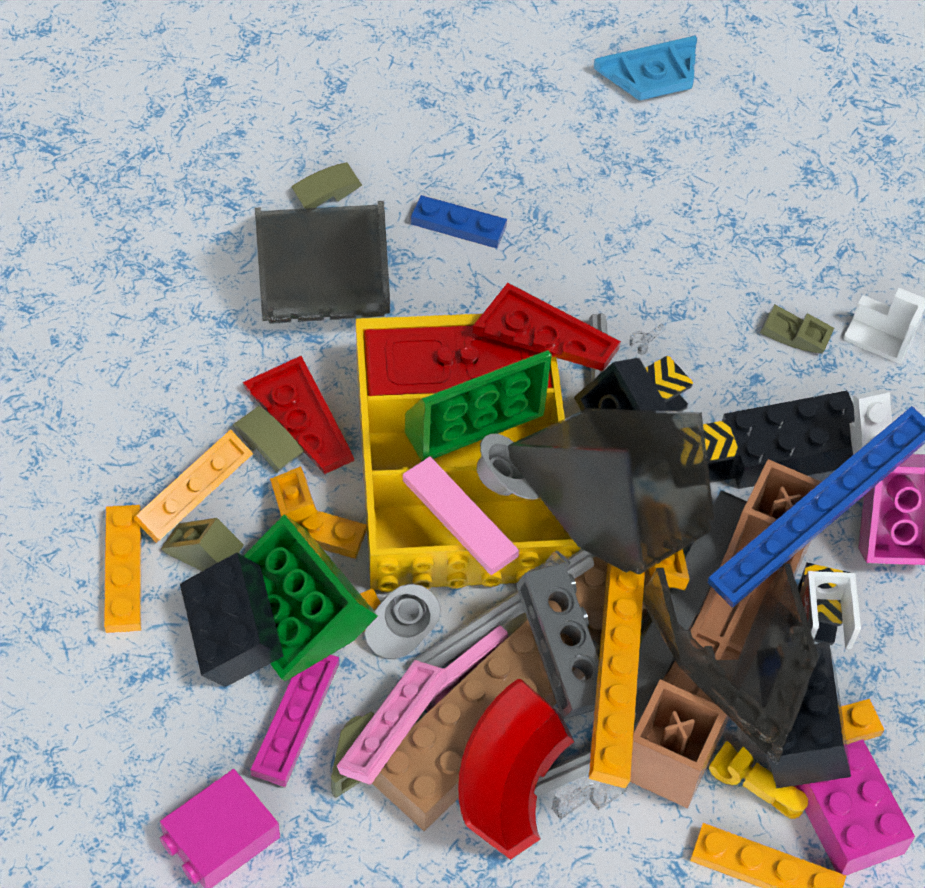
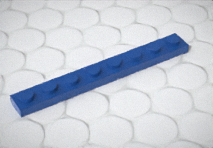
M913 406L907 409L708 577L707 583L733 608L925 444V417Z

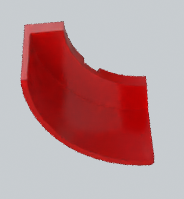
M517 679L507 686L487 707L478 720L462 757L458 782L459 804L465 825L510 860L541 840L536 824L537 795L534 794L539 777H545L557 757L575 742L564 719L562 720L561 714L522 679Z

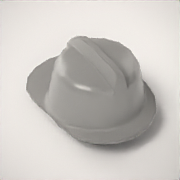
M489 434L483 438L480 443L481 457L477 462V473L479 479L487 488L499 495L509 496L515 494L525 499H537L543 495L545 491L544 481L513 441L500 434Z
M416 584L402 585L393 590L374 610L378 617L365 629L367 644L374 653L383 658L397 659L408 655L434 629L439 621L441 608L437 597L431 590Z

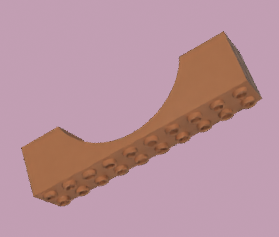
M768 459L742 511L721 566L819 485L821 481ZM811 541L733 608L711 587L679 655L667 675L662 680H659L634 731L630 782L685 808H689L754 667L758 653H760Z

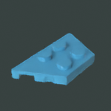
M696 35L595 58L594 69L639 101L691 89L694 82L697 37Z

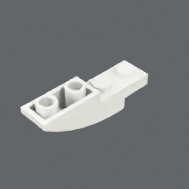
M886 389L853 395L855 422L850 423L853 455L892 423L890 392Z

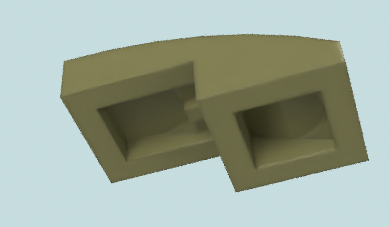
M348 162L311 174L292 185L291 188L309 213L333 196L337 202L361 187L362 184Z
M774 304L760 333L785 345L822 354L827 347L834 327L808 313L801 319Z
M261 406L256 407L233 424V427L253 451L257 449L276 473L304 452L303 448L291 434Z

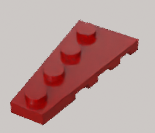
M510 283L504 286L473 325L474 334L539 353L549 350L552 357L604 371L618 352L621 341Z
M302 355L243 382L248 393L291 434L303 448L304 453L324 475L355 461Z

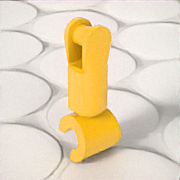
M726 741L709 765L711 774L719 781L729 785H737L742 779H745L742 786L767 803H771L773 807L790 819L799 818L808 805L806 794L794 786L776 788L772 772L758 763L751 767L754 759L749 751L742 746L740 751L737 752L733 745Z

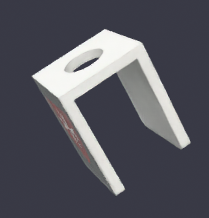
M808 571L799 593L804 646L812 644L819 628L817 599H830L841 601L845 649H852L861 630L856 574ZM824 583L836 584L835 587L828 589L818 587Z

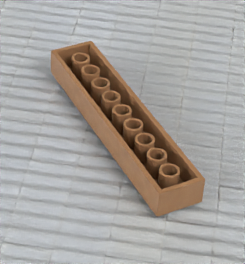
M612 541L593 558L594 566L575 578L578 603L587 613L589 622L587 628L591 639L596 641L599 649L608 552ZM647 562L645 564L642 620L663 600L666 588L651 582ZM548 601L549 606L554 611L562 612L558 603ZM528 619L410 729L372 782L381 793L423 831L431 826L459 798V771L467 742L487 707L507 686L517 679H522L552 707L557 703ZM560 634L561 640L566 645L573 646V641L568 635ZM572 668L574 676L579 680L585 676L580 669Z

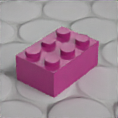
M912 454L864 495L858 549L866 563L925 565V454Z
M863 739L847 745L851 777L794 786L806 794L808 805L805 812L835 871L843 875L852 874L905 854L915 838L912 829Z

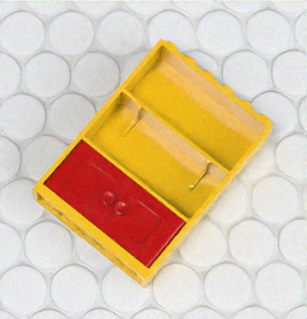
M482 314L356 319V365L370 589L392 592L399 586L407 584L422 585L427 589L431 587L459 589L468 585L495 587L500 584L518 583L524 573L558 565L581 550L582 544L556 357H551L544 416L498 433L513 441L523 452L528 462L538 472L545 486V491L541 497L525 499L515 494L504 496L487 488L479 479L477 473V462L481 457L480 443L482 440L433 459L519 550V556L493 575H490L403 481V474L421 463L419 456L405 434V413L424 397L537 355L539 352L474 334L473 325Z

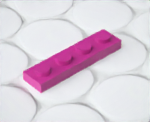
M329 655L291 678L250 769L251 776L286 787L340 664L339 657Z

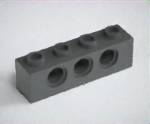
M565 563L524 573L516 587L562 720L595 711L600 649L596 641L591 639L588 631V616L585 609L580 607L578 603L574 577L572 574H568ZM548 601L558 603L562 612L554 611L549 606ZM560 634L568 635L573 641V646L566 645L561 640ZM572 668L580 669L585 675V680L576 678Z

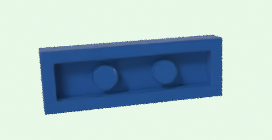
M421 195L412 213L411 225L497 249L507 227V219Z

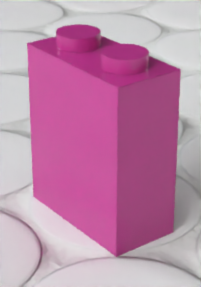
M235 769L229 771L160 820L163 835L159 839L171 856L176 853L184 862L181 867L188 879L194 885L200 882L204 888H213L280 838L278 821Z

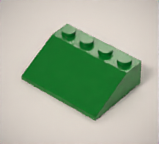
M549 350L424 397L405 413V434L421 462L428 457L435 459L483 440L489 434H498L544 416L552 357Z
M285 514L244 555L261 567L284 657L270 663V665L284 681L291 679L353 642L378 617L376 612L306 528Z

